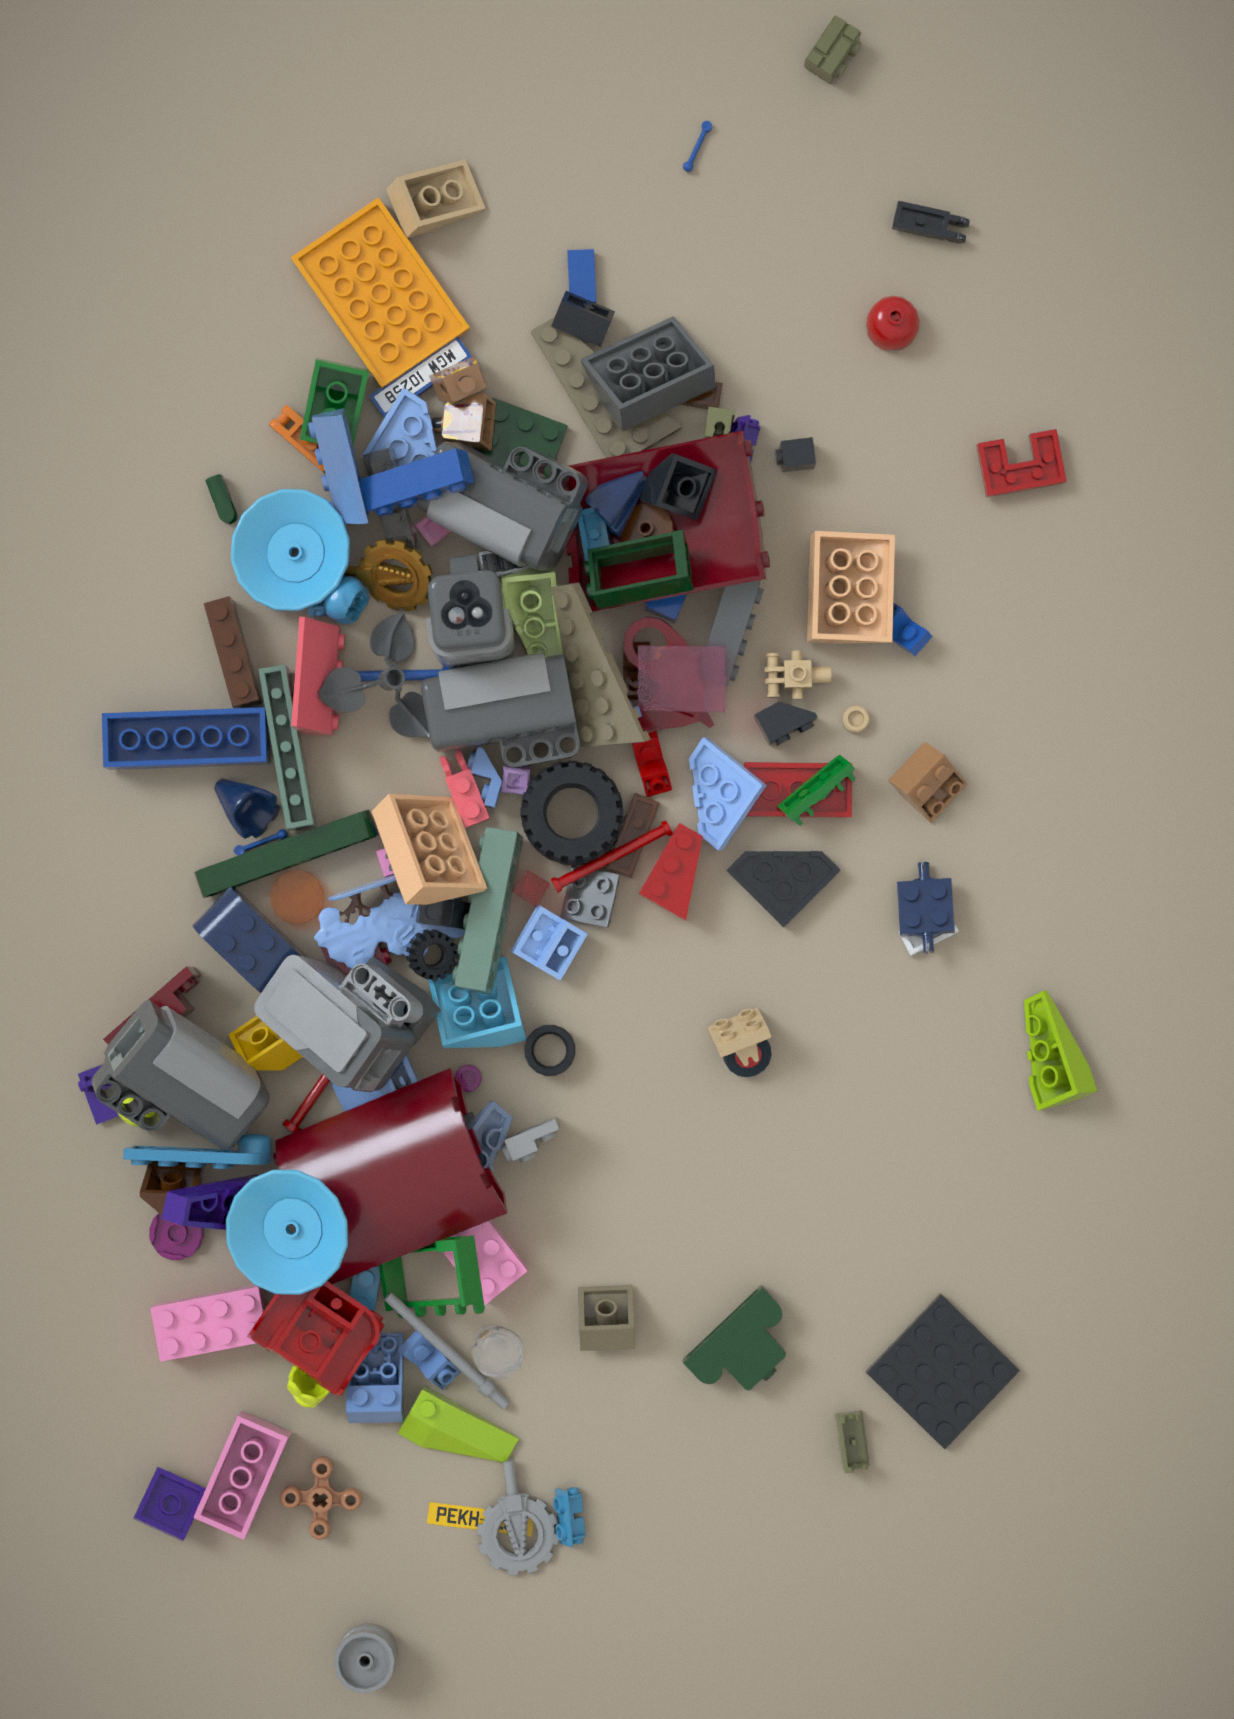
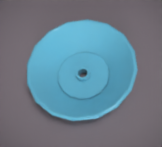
M280 489L260 497L242 514L232 535L231 563L238 583L254 601L273 610L300 611L321 603L339 586L349 565L350 538L342 516L327 499L304 489ZM295 548L299 549L297 557L292 556V551Z
M271 1170L250 1179L234 1196L226 1218L227 1246L236 1267L254 1285L275 1294L301 1295L323 1286L340 1268L348 1247L347 1218L338 1197L320 1179L299 1170ZM289 1224H293L296 1227L295 1233L289 1230Z

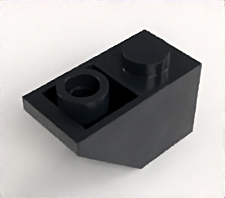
M777 702L754 715V719L768 745L775 742L776 746L790 740L789 734L796 730H799L801 734L815 726L813 721L818 718L815 712L782 702Z

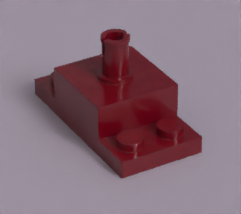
M186 966L148 1000L160 1008L168 1006L186 1018L195 1008L182 993H188L199 984L196 979L201 974L195 967ZM135 1011L103 1039L108 1045Z

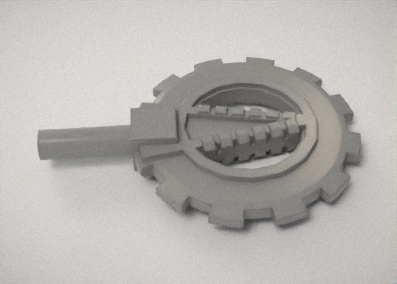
M514 1460L503 1461L507 1493L497 1498L499 1503L493 1507L488 1505L482 1513L485 1519L483 1524L478 1523L477 1535H481L482 1543L478 1544L482 1555H488L491 1559L489 1564L496 1570L500 1567L504 1568L509 1575H518V1571L527 1570L528 1574L539 1570L537 1565L542 1561L547 1563L554 1553L551 1552L553 1544H558L557 1535L554 1533V1525L557 1524L554 1513L549 1514L545 1509L547 1504L539 1498L534 1501L528 1498L529 1494L518 1491ZM529 1517L536 1524L538 1538L535 1545L526 1551L527 1521ZM503 1521L515 1553L505 1550L499 1542L498 1529Z

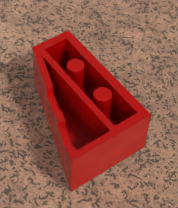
M679 823L639 892L640 896L684 921L687 918L703 836Z

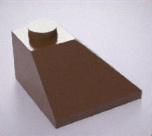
M152 1161L151 1164H148L139 1192L140 1198L162 1215L167 1191L202 1185L203 1166L201 1168L186 1167V1162H179V1165L158 1166V1161Z

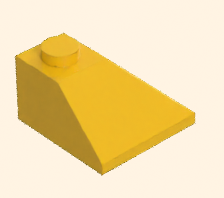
M257 1015L228 1034L236 1052L255 1070L283 1071L303 1057L259 1019Z

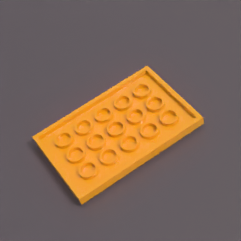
M379 197L291 257L297 269L382 389L470 330L469 325Z

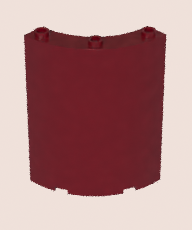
M744 431L568 465L581 472L587 479V489L580 502L583 510L591 508L585 502V498L598 485L638 471H643V475L648 477L649 472L672 453L717 469L698 521L664 509L671 516L674 531L683 530L687 539L694 590L598 609L594 599L590 600L587 593V584L591 582L590 577H587L585 571V557L579 523L577 522L566 546L567 555H571L572 567L568 568L569 584H580L592 612L766 579V568L770 567L768 551H764L760 517L765 516L762 500H757L749 458L753 456L751 441L745 440ZM573 476L569 478L567 483L569 490L572 491L577 484ZM638 499V501H637V503H636L635 506H637V505H639V504H641V503H648V502H646V501H644V500H641V499ZM644 526L642 532L648 533L651 526ZM609 533L611 545L623 542L621 537L618 538L614 534L611 535ZM674 553L602 567L603 590L677 575Z
M451 1068L275 1140L276 1152L273 1153V1158L279 1170H299L320 1179L338 1197L347 1218L348 1247L340 1268L327 1280L331 1284L433 1244L435 1241L443 1240L507 1214L505 1193L490 1167H483L478 1154L482 1153L474 1129L468 1130L464 1116L469 1113L463 1085Z

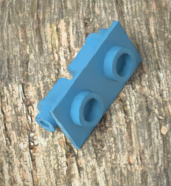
M578 1487L568 1488V1491L556 1488V1497L553 1500L554 1509L558 1514L556 1535L561 1544L573 1547V1544L583 1543V1538L586 1537L584 1517L574 1518V1513L583 1512L582 1493L579 1492Z

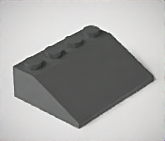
M674 316L581 359V364L606 410L622 432L716 388L714 364Z

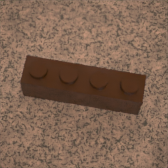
M228 596L204 603L232 707L247 708L261 704V695L234 600Z

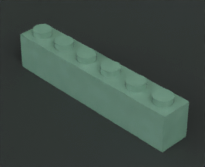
M284 664L258 669L286 829L293 831L315 827L317 825L301 734L291 726L294 694L289 668Z
M486 827L485 834L481 835L479 848L482 851L480 860H477L487 889L484 892L469 895L470 910L469 913L465 914L463 927L466 929L464 939L460 940L458 946V955H460L459 965L455 966L453 971L454 986L460 990L492 995L523 842V836L518 832Z

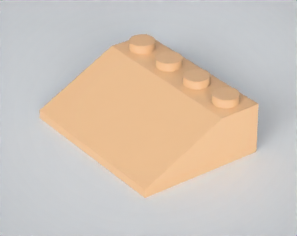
M814 531L809 536L806 643H892L895 535Z
M388 794L372 810L405 904L428 905L484 892L487 889L453 797Z

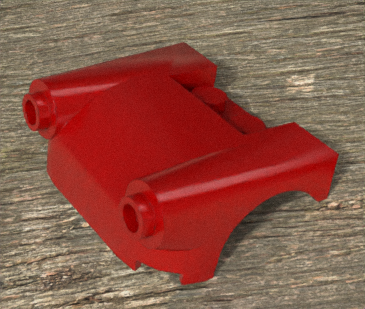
M326 1281L323 1286L301 1295L275 1294L247 1337L266 1350L274 1352L316 1380L315 1383L336 1397H339L344 1392L364 1358L377 1344L385 1325L381 1322L383 1320L381 1315L373 1310H369L360 1302Z

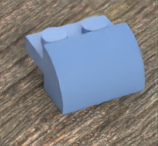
M537 905L510 951L561 981L588 934L542 906Z

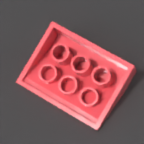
M299 617L291 726L301 734L334 736V730H339L340 715L336 714V710L329 708L321 701L318 692L326 677L333 670L344 667L343 660H340V650L345 649L346 635L341 634L342 630L339 626L307 617Z

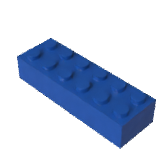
M265 707L102 713L103 767L108 770L270 764V733Z

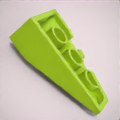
M1042 991L1025 999L1026 1033L1030 1038V1051H1027V1060H1031L1032 1076H1028L1029 1087L1037 1111L1073 1102L1097 1092L1090 1066L1048 991Z
M426 1385L422 1388L397 1433L421 1447L498 1462L508 1460L519 1440L513 1434Z

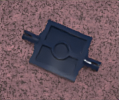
M919 862V878L913 881L897 882L899 927L901 937L917 936L922 938L923 953L928 954V943L929 952H935L933 937L940 934L955 933L952 879L931 878L929 862H924V872L923 863Z

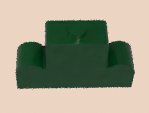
M760 1285L682 1359L684 1365L698 1380L705 1384L717 1382L722 1376V1368H726L743 1388L748 1391L760 1380L767 1381L777 1371L775 1366L786 1356L784 1348L765 1329V1327H774L781 1321L782 1310L778 1302Z

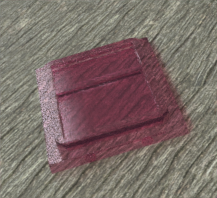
M639 645L637 694L640 711L725 712L726 646Z

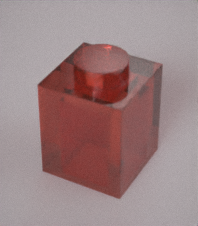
M527 870L513 893L536 908L551 887V884L530 870Z

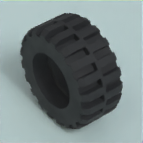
M568 760V762H558L552 764L553 766L547 769L544 768L530 781L522 797L520 816L523 830L529 842L545 858L564 865H581L600 857L611 848L622 828L624 808L622 797L616 784L603 770L586 762L580 763L576 762V760ZM566 788H578L586 791L592 796L597 805L598 817L595 826L589 833L579 838L571 839L558 835L550 827L547 820V807L551 798Z

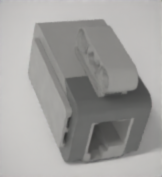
M290 955L282 962L256 1000L254 1011L259 1019L292 1048L297 1050L300 1055L338 1087L352 1088L354 1091L373 1092L381 1090L411 1049L414 1043V1034L404 1022H417L422 1017L423 1007L418 999L377 966L357 964L346 975L331 962ZM369 972V980L366 982L365 976ZM407 1004L408 1012L406 1015H404L403 1010L405 1005Z

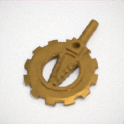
M380 539L376 541L377 545L374 547L371 544L368 545L363 551L366 554L365 558H360L358 566L348 565L344 573L345 576L357 577L364 586L369 587L372 591L370 595L378 602L380 600L385 602L388 608L394 610L405 608L406 611H413L417 609L416 605L424 606L429 600L427 594L428 585L431 581L430 575L433 574L429 564H425L422 560L423 555L415 548L413 550L406 546L405 542L400 540L388 542L387 539ZM394 559L406 565L407 568L398 567L390 563L387 564L383 561ZM413 583L412 588L407 591H399L390 587L391 585Z

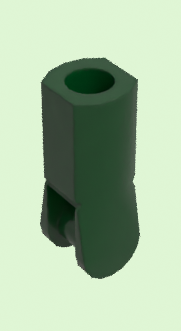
M218 474L206 479V484L220 520L226 524L235 523L238 515L231 501L232 498L223 475Z

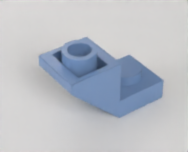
M478 747L476 753L471 752L467 767L472 768L471 774L491 780L490 784L485 783L481 799L485 800L484 805L486 807L496 809L502 781L484 749Z
M417 1330L398 1348L404 1357L417 1365L426 1378L441 1390H444L461 1372Z

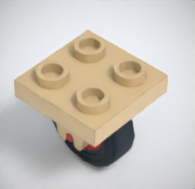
M758 1008L742 1010L737 1016L717 1020L713 1025L707 1027L720 1057H723L728 1069L737 1076H756L769 1065L772 1053L767 1039L772 1037Z

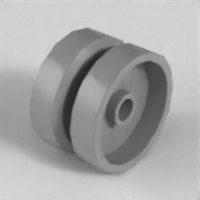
M365 1623L354 1626L345 1633L335 1653L334 1667L338 1679L353 1692L367 1694L378 1691L387 1684L393 1674L398 1653L395 1640L386 1629L379 1625ZM362 1656H367L369 1658L365 1661L362 1659Z

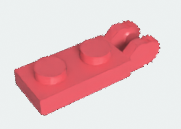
M461 750L455 751V757L461 766V772L453 775L450 763L445 755L439 757L464 828H468L486 821L490 817L483 799H481V794L473 774H471V769H468Z

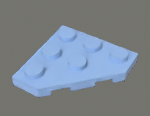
M403 388L361 457L381 470L387 471L433 456L438 447L428 403Z
M703 737L689 757L690 770L693 771L694 785L692 786L694 804L698 809L699 823H697L698 834L702 835L717 850H723L767 785L708 737Z

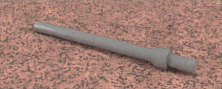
M390 1292L384 1298V1301L477 1386V1391L484 1397L488 1396L501 1409H504L509 1404V1400L495 1388L496 1385L488 1377L484 1378L398 1297Z

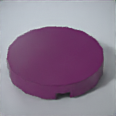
M160 1213L153 1218L149 1228V1239L160 1256L169 1260H183L192 1256L201 1247L204 1239V1228L181 1226L163 1220Z

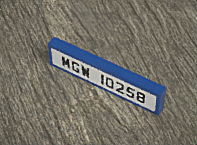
M457 337L383 389H378L369 397L385 418L403 388L419 397L433 387L429 375L472 356L459 337Z

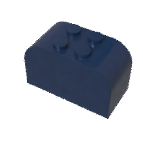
M230 886L192 925L195 931L259 993H262L288 956L298 955L309 958L236 887Z

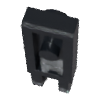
M898 201L892 229L943 241L945 239L949 242L960 244L965 243L966 236L962 233L947 230V225L949 223L953 226L966 228L969 227L970 220L950 214L948 211Z

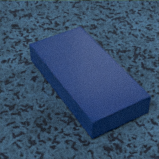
M594 249L567 250L569 292L596 303Z

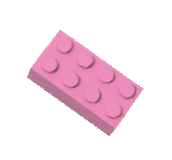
M491 1220L450 1236L474 1235L484 1305L528 1271L527 1265ZM453 1251L443 1252L455 1267Z
M251 1285L158 1303L150 1307L160 1362L256 1344L247 1335L267 1307L263 1288Z
M241 1411L235 1420L194 1518L244 1540L250 1531L292 1432Z

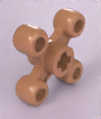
M320 1456L312 1463L311 1469L315 1476V1484L312 1488L303 1490L297 1486L290 1485L283 1489L280 1496L281 1503L286 1508L291 1509L298 1505H307L312 1509L314 1517L309 1526V1533L317 1540L327 1538L331 1532L328 1511L332 1507L341 1506L346 1510L352 1511L359 1508L363 1500L362 1493L357 1488L351 1487L344 1491H336L331 1487L329 1478L333 1472L334 1464L326 1456ZM318 1465H326L327 1471H321ZM293 1493L296 1500H289L287 1494ZM323 1493L327 1495L325 1501L318 1502L316 1500L318 1495ZM347 1496H354L356 1498V1502H349ZM316 1525H322L325 1531L319 1532L316 1529Z

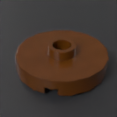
M641 503L634 507L622 532V541L626 542L674 532L673 521L669 513L663 508L650 503ZM644 526H651L648 533L642 532Z

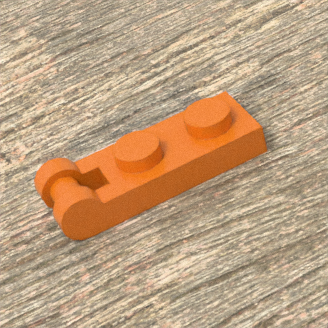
M285 405L281 409V415L276 420L273 418L268 425L325 474L324 466L318 465L315 449H319L318 444L299 440L303 418L288 405ZM291 420L295 424L288 431L284 426Z

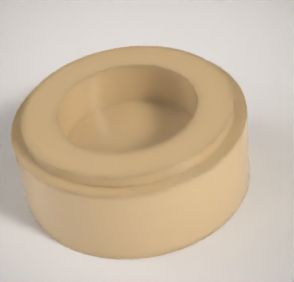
M858 705L846 709L842 716L843 726L852 733L862 732L868 726L870 720L867 710Z

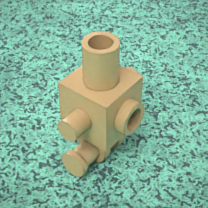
M800 650L791 651V660H784L783 666L778 667L779 653L766 654L767 667L764 668V672L768 673V678L765 679V684L768 685L767 698H780L779 685L782 684L783 690H792V700H802L803 690H810L812 683H831V667H811V660H802V651ZM778 673H783V678H778Z

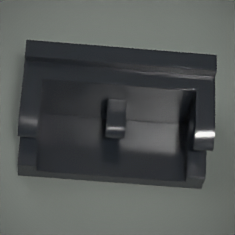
M565 291L551 326L601 347L615 311Z

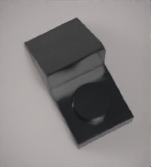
M445 900L428 905H418L416 922L464 929V917L466 913H469L471 903Z

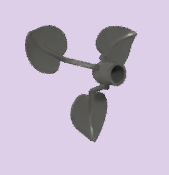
M398 613L382 620L374 628L370 636L372 652L378 656H385L384 661L389 667L379 674L378 680L361 685V677L358 672L349 667H340L333 670L326 677L318 692V696L329 708L347 713L356 711L365 704L366 698L362 691L364 689L380 685L386 691L395 690V700L398 704L392 706L389 711V723L392 729L401 736L428 738L430 736L423 698L416 692H408L402 699L400 698L401 686L405 682V674L390 661V659L396 662L403 661L411 655L414 649L413 633L407 623L405 614Z

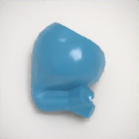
M343 576L339 586L321 603L309 607L307 614L312 618L316 616L323 617L327 614L331 620L339 624H353L368 604V591L360 580L351 576Z

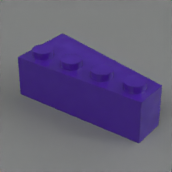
M259 1174L167 1191L161 1219L181 1226L226 1230V1218L234 1196L250 1179L259 1176Z

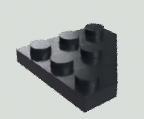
M745 851L726 871L784 928L841 870L822 851Z

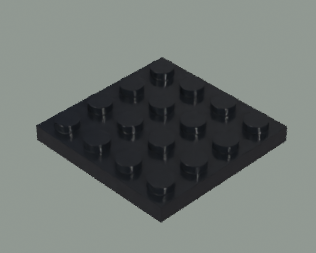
M940 1293L865 1372L934 1440L946 1449L1020 1370Z

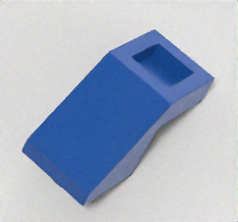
M893 603L892 641L908 653L916 656L933 636L928 630L913 622L903 608Z

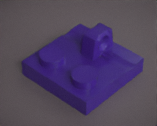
M157 1467L133 1519L183 1542L206 1488Z

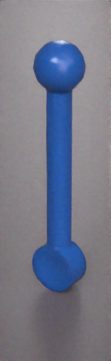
M710 121L702 123V132L689 160L683 164V169L686 172L693 170V162L706 134L712 130V123Z
M280 829L277 834L248 845H237L234 848V853L239 856L247 850L273 840H283L288 835L287 831Z

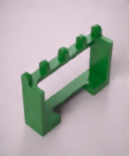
M474 1235L448 1237L411 1252L453 1251L460 1295L457 1298L407 1301L401 1257L379 1265L383 1297L385 1298L392 1292L408 1308L414 1307L415 1314L418 1317L426 1315V1306H434L437 1316H444L446 1314V1305H454L455 1312L458 1315H464L467 1310L466 1306L473 1305V1310L476 1314H482L485 1310ZM384 1301L385 1311L394 1310L386 1301Z

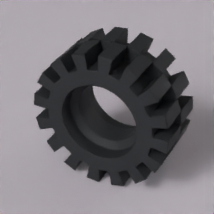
M426 929L423 930V934L419 932L415 934L417 938L415 940L411 938L409 941L412 944L411 948H406V952L409 953V956H406V961L410 962L408 965L410 969L414 970V973L432 981H437V978H446V973L450 975L453 972L451 967H455L458 964L454 961L455 958H459L458 953L455 952L458 947L453 943L454 940L434 929L432 931ZM430 945H438L441 949L440 960L433 965L426 964L423 958L425 949Z

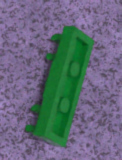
M839 754L777 806L791 821H795L801 826L803 823L799 818L800 815L806 811L812 817L814 812L810 806L825 799L835 787L843 791L844 787L841 785V781L845 777L854 782L855 776L851 772L855 769L849 761Z

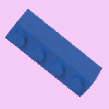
M457 448L359 479L366 511L377 513V516L392 514L393 509L400 506L402 509L418 505L417 501L422 499L426 501L439 499L442 497L441 493L445 491H450V493L462 492L466 490V485L475 483L467 451Z

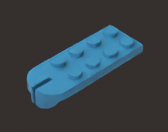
M245 1134L238 1141V1150L133 1145L124 1148L123 1159L131 1160V1165L151 1164L152 1161H158V1166L179 1165V1162H186V1167L201 1168L206 1166V1163H213V1168L229 1169L233 1167V1164L265 1165L270 1164L271 1139L269 1136L261 1134Z

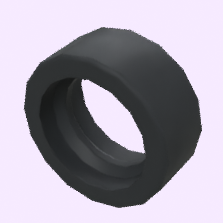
M543 1025L535 1029L528 1036L524 1046L525 1058L528 1065L536 1073L544 1076H556L565 1072L572 1064L575 1057V1043L572 1036L564 1028L556 1025ZM546 1034L559 1036L566 1046L564 1059L555 1066L541 1064L534 1055L536 1041Z

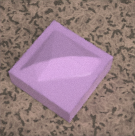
M504 764L501 792L523 795L528 788L531 767L512 768Z

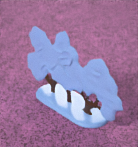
M393 874L328 897L329 901H336L346 897L351 898L352 901L344 912L336 908L328 907L323 909L318 917L321 929L314 936V939L317 941L318 946L327 948L330 958L337 962H343L352 969L357 964H366L374 956L378 942H386L389 951L396 955L404 954L409 956L406 948H411L412 944L409 941L411 938L415 940L417 938L415 934L418 932L423 934V930L428 929L432 931L434 929L455 939L462 937L465 934V930L417 923L418 905L405 904L401 893L389 892L387 884L397 881ZM380 886L384 897L383 903L375 908L363 905L361 893ZM355 908H358V920L352 925L349 923L350 914L356 913ZM362 909H366L369 915H363ZM345 914V921L341 922L340 916ZM426 948L425 951H424L423 957H424V955L426 954V952L428 951L427 948Z

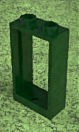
M683 530L587 549L588 560L584 562L587 577H590L591 582L587 584V593L590 600L594 599L598 609L694 590L689 545ZM674 553L677 575L603 590L602 567Z

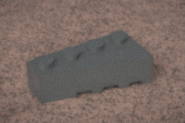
M761 580L726 586L724 588L699 667L702 679L723 686H728L729 680L735 682L739 666L734 664L737 655L743 656L747 640H744L743 636L746 629H752L756 615L751 614L754 603L760 604L764 589L759 588Z

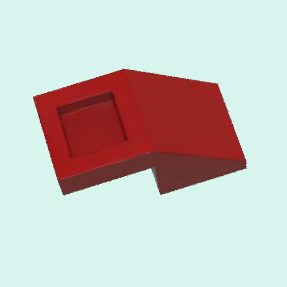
M656 731L648 733L651 740L631 743L646 797L672 791L668 770Z

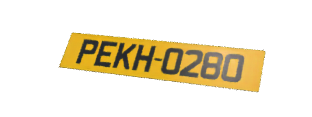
M429 1502L427 1524L477 1530L478 1523L483 1524L485 1516L482 1515L485 1509ZM529 1517L527 1521V1536L532 1537L534 1522ZM503 1521L498 1529V1533L508 1534Z

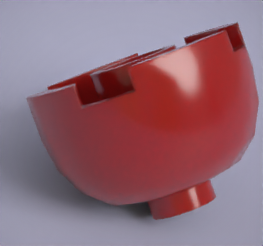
M889 296L882 298L872 306L867 315L866 327L869 339L875 346L886 351L887 349L902 350L913 342L919 330L920 320L917 309L910 301L903 297Z

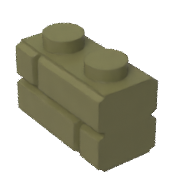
M834 16L805 59V69L818 75L819 78L830 84L835 77L840 79L848 66L845 64V61L849 55L854 57L862 45L859 42L860 30L847 24L846 21L838 16Z

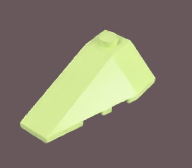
M527 568L502 576L505 606L510 611L512 621L528 655L544 652L545 657L563 654L551 588L557 586L555 568L551 571H538L534 568Z

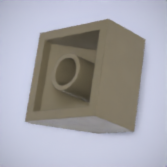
M632 1285L578 1287L580 1351L635 1349Z

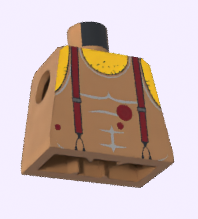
M476 356L429 375L439 401L453 403L487 388L485 377Z
M485 393L468 396L453 403L447 402L445 404L444 417H434L432 419L434 433H442L443 439L447 442L462 443L475 450L491 451L496 402Z

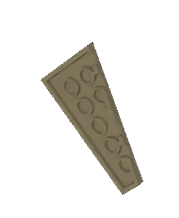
M554 318L531 330L532 336L606 458L647 450L682 429V426L663 412L622 432L609 415L581 364L582 358L595 352L576 336L552 327Z
M572 583L551 587L580 747L651 740L648 732H643L638 721L640 715L637 708H632L627 697V686L611 652L607 653L602 642L604 636L601 630H597L591 618L593 612L580 584Z

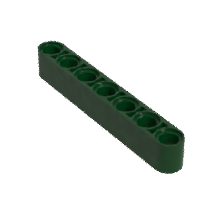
M365 810L195 871L194 874L203 898L222 893L230 886L238 887L367 841L377 837L379 834L370 810Z

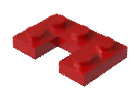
M1057 429L1030 434L1029 440L1033 460L1009 465L1004 439L978 443L976 447L986 498L1066 483Z

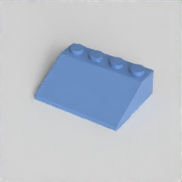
M342 408L313 415V422L308 423L311 438H317L319 449H315L318 465L324 466L326 475L321 476L325 492L330 491L332 501L329 503L342 516L345 524H366L369 522L370 512L366 511L359 482L361 475L345 409Z

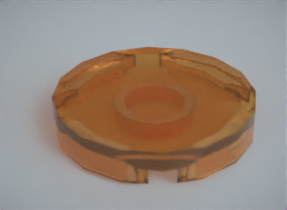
M301 870L288 871L279 876L272 886L270 893L271 906L276 915L284 921L294 924L307 923L322 910L325 900L324 889L319 880L311 873Z

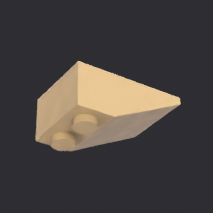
M466 159L399 176L386 189L403 233L407 238L432 232L486 209Z

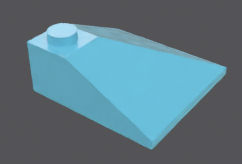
M506 956L499 958L492 995L460 990L454 986L453 972L450 975L446 973V978L444 979L437 978V981L428 979L432 1000L441 1009L436 1018L443 1048L502 1047L527 1040Z

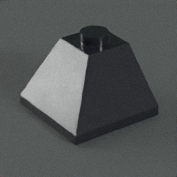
M672 453L649 472L639 499L698 521L717 469Z

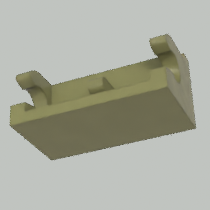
M708 407L704 438L713 437L715 433L717 436L728 434L733 425L736 410Z
M862 1410L835 1414L844 1473H852L854 1469L867 1470L870 1464Z

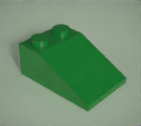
M316 358L299 440L318 444L317 438H311L308 423L313 422L312 416L344 408L354 446L369 375L368 369Z

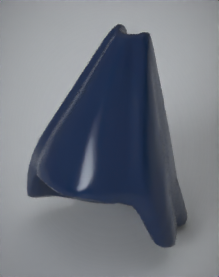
M643 471L631 473L600 484L585 498V502L608 525L611 535L614 534L618 538L621 537L645 485L647 477L643 475Z
M220 779L215 784V792L229 822L244 839L250 836L254 838L261 836L268 829L269 822L274 821L280 811V806L276 804L277 796L265 789L226 779Z

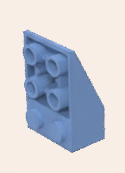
M407 1053L381 1090L362 1092L354 1091L352 1088L338 1087L333 1083L332 1086L345 1112L419 1081V1078Z
M381 1333L377 1344L367 1354L347 1385L346 1414L349 1423L404 1422V1356L398 1350L403 1344V1333Z

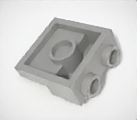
M554 1117L506 1137L502 1150L507 1162L519 1159L520 1163L534 1158L536 1155L535 1151L539 1149L536 1139L540 1138L541 1142L556 1137V1131L560 1129L557 1118Z

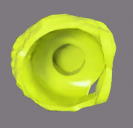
M292 1366L288 1376V1391L301 1406L306 1408L316 1407L330 1392L315 1383L316 1380L295 1366Z

